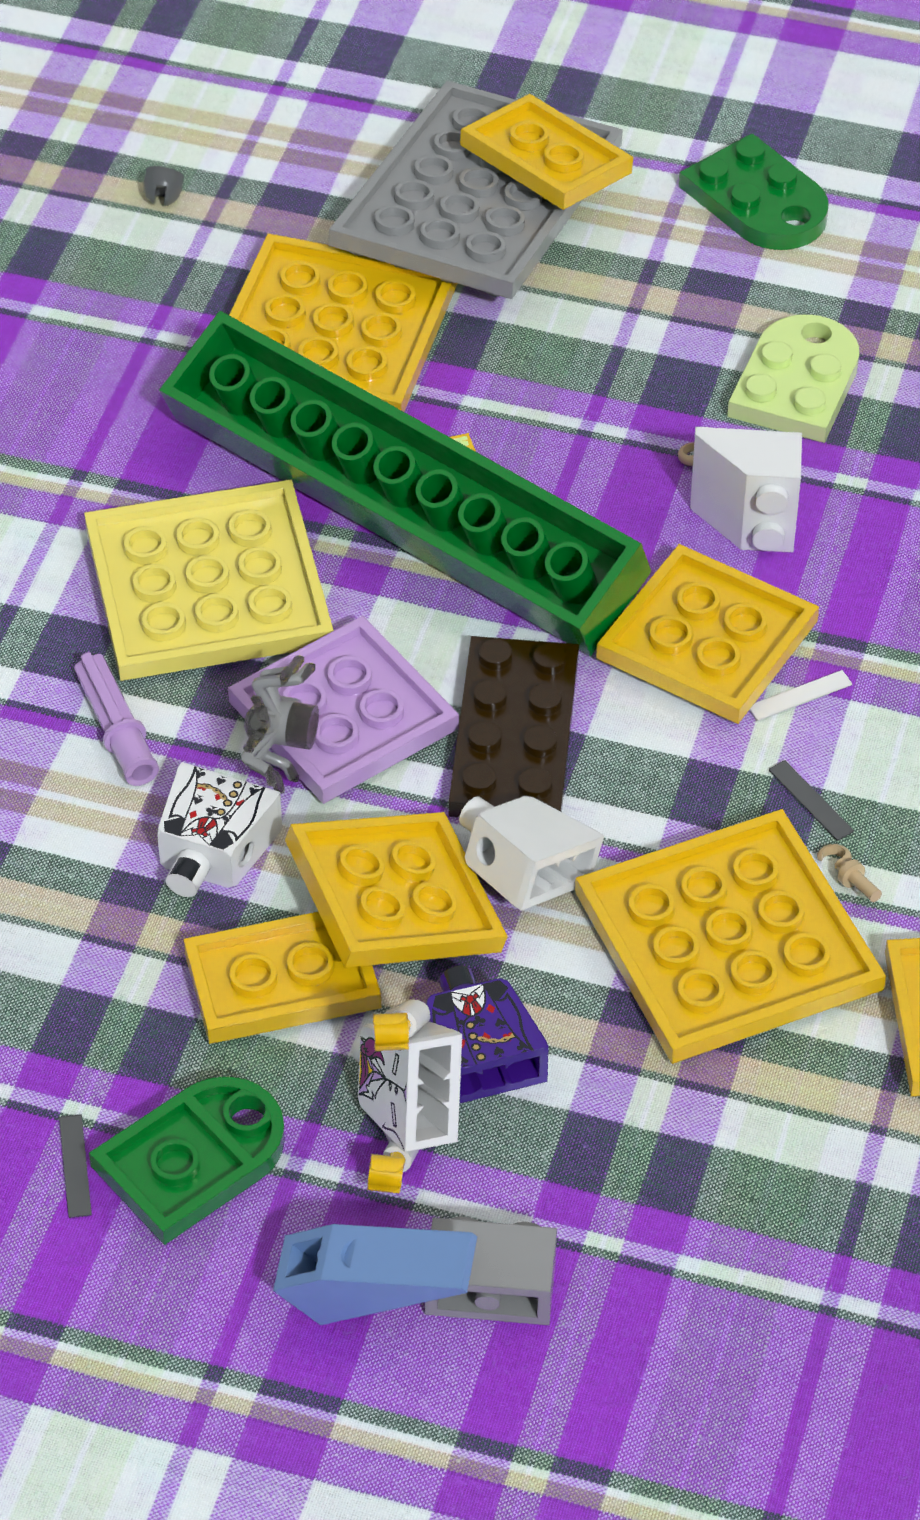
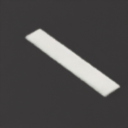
M841 670L754 703L749 711L759 721L851 686L852 682Z

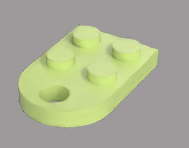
M794 315L774 322L762 333L728 402L727 417L782 432L802 433L804 438L825 443L857 374L859 345L855 336L839 322L818 315ZM817 337L824 339L826 342L812 343L805 339Z

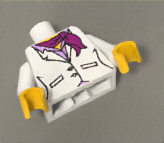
M408 1000L387 1010L384 1014H373V1023L365 1024L362 1027L360 1036L357 1037L353 1044L352 1054L356 1062L359 1063L358 1100L360 1106L383 1130L389 1142L383 1155L371 1154L367 1190L399 1194L401 1192L402 1174L410 1168L420 1149L458 1142L462 1034L456 1030L429 1022L431 1018L429 1008L420 1000Z

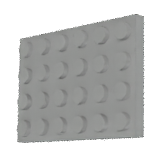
M446 81L330 227L329 246L348 251L353 255L366 256L390 263L401 269H410L434 276L445 282L458 283L485 291L492 296L513 299L582 200L562 210L460 145L461 128L516 100ZM563 113L616 147H621L623 129Z

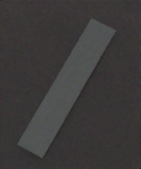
M786 760L769 768V771L837 841L854 832Z
M82 1114L59 1117L69 1218L91 1216Z

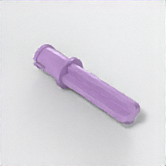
M86 652L81 655L82 660L75 664L74 669L105 733L103 744L109 752L115 754L128 784L133 786L147 784L157 776L159 766L145 741L146 728L141 721L134 719L104 656L101 654L91 655L90 652Z

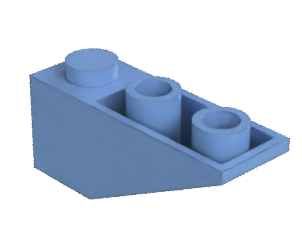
M331 1224L285 1235L273 1291L319 1325L465 1294L468 1291L477 1236L472 1232Z

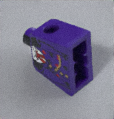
M462 965L449 968L443 972L439 978L442 992L429 996L426 999V1005L430 1011L431 1018L429 1022L456 1030L462 1034L459 1104L548 1082L549 1046L509 981L498 978L476 983L472 970L468 966Z

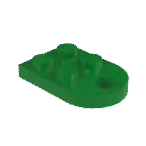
M753 133L679 173V187L739 236L756 246L773 250L800 248L819 238L826 228L829 203L824 190ZM796 220L805 224L791 225L787 221Z
M236 1077L209 1078L187 1087L89 1152L90 1164L96 1173L151 1232L166 1245L261 1180L275 1167L284 1148V1120L280 1106L275 1098L260 1085ZM245 1109H253L263 1115L259 1122L252 1125H241L232 1120V1117L237 1112Z

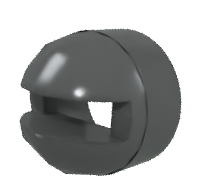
M148 167L143 183V191L146 198L155 204L157 197H164V206L174 203L182 191L184 175L167 167Z

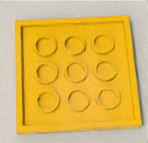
M268 233L229 315L404 412L455 292L457 283L445 282L440 278L410 269H401L393 264L366 256L353 255L348 251L327 244Z
M783 809L575 878V893L671 1064L883 991L885 988V973Z

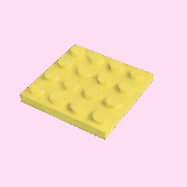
M292 479L84 513L86 531L120 681L291 653L334 631Z

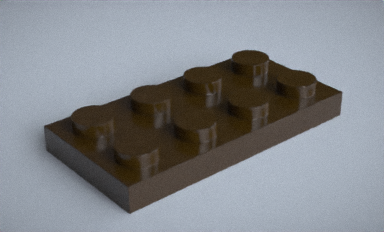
M471 636L449 795V817H460L466 803L477 796L494 807L523 796L534 797L562 812L579 660V644Z

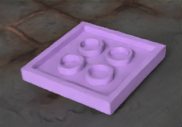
M363 615L228 687L229 703L261 735L262 733L257 727L256 720L265 711V708L252 688L253 680L260 677L261 672L267 669L288 666L289 670L279 673L287 675L297 673L305 664L309 665V671L304 677L303 683L278 688L280 696L297 698L305 706L308 714L305 732L289 746L273 744L271 748L277 755L291 762L292 771L323 804L459 729V714Z

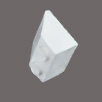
M695 427L690 509L741 550L793 553L801 482L802 433Z

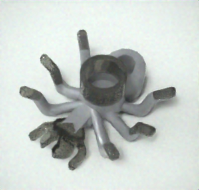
M301 655L295 656L286 667L262 671L260 677L253 680L252 688L256 695L250 698L253 706L246 713L244 722L248 740L243 746L242 762L251 770L266 777L267 785L279 791L280 794L285 792L282 776L270 764L281 768L291 782H298L299 774L288 759L270 752L269 749L273 744L310 750L313 747L318 730L319 708L317 705L302 703L297 698L280 696L278 691L280 687L304 683L315 671L316 665L314 663H306L300 669L304 662V656Z

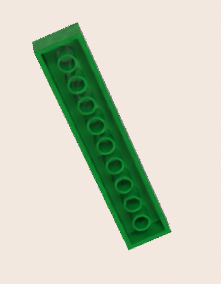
M222 311L217 313L159 389L175 419L279 479L283 481L292 479L293 486L561 640L570 644H579V650L589 656L594 653L597 643L622 614L652 572L642 543Z

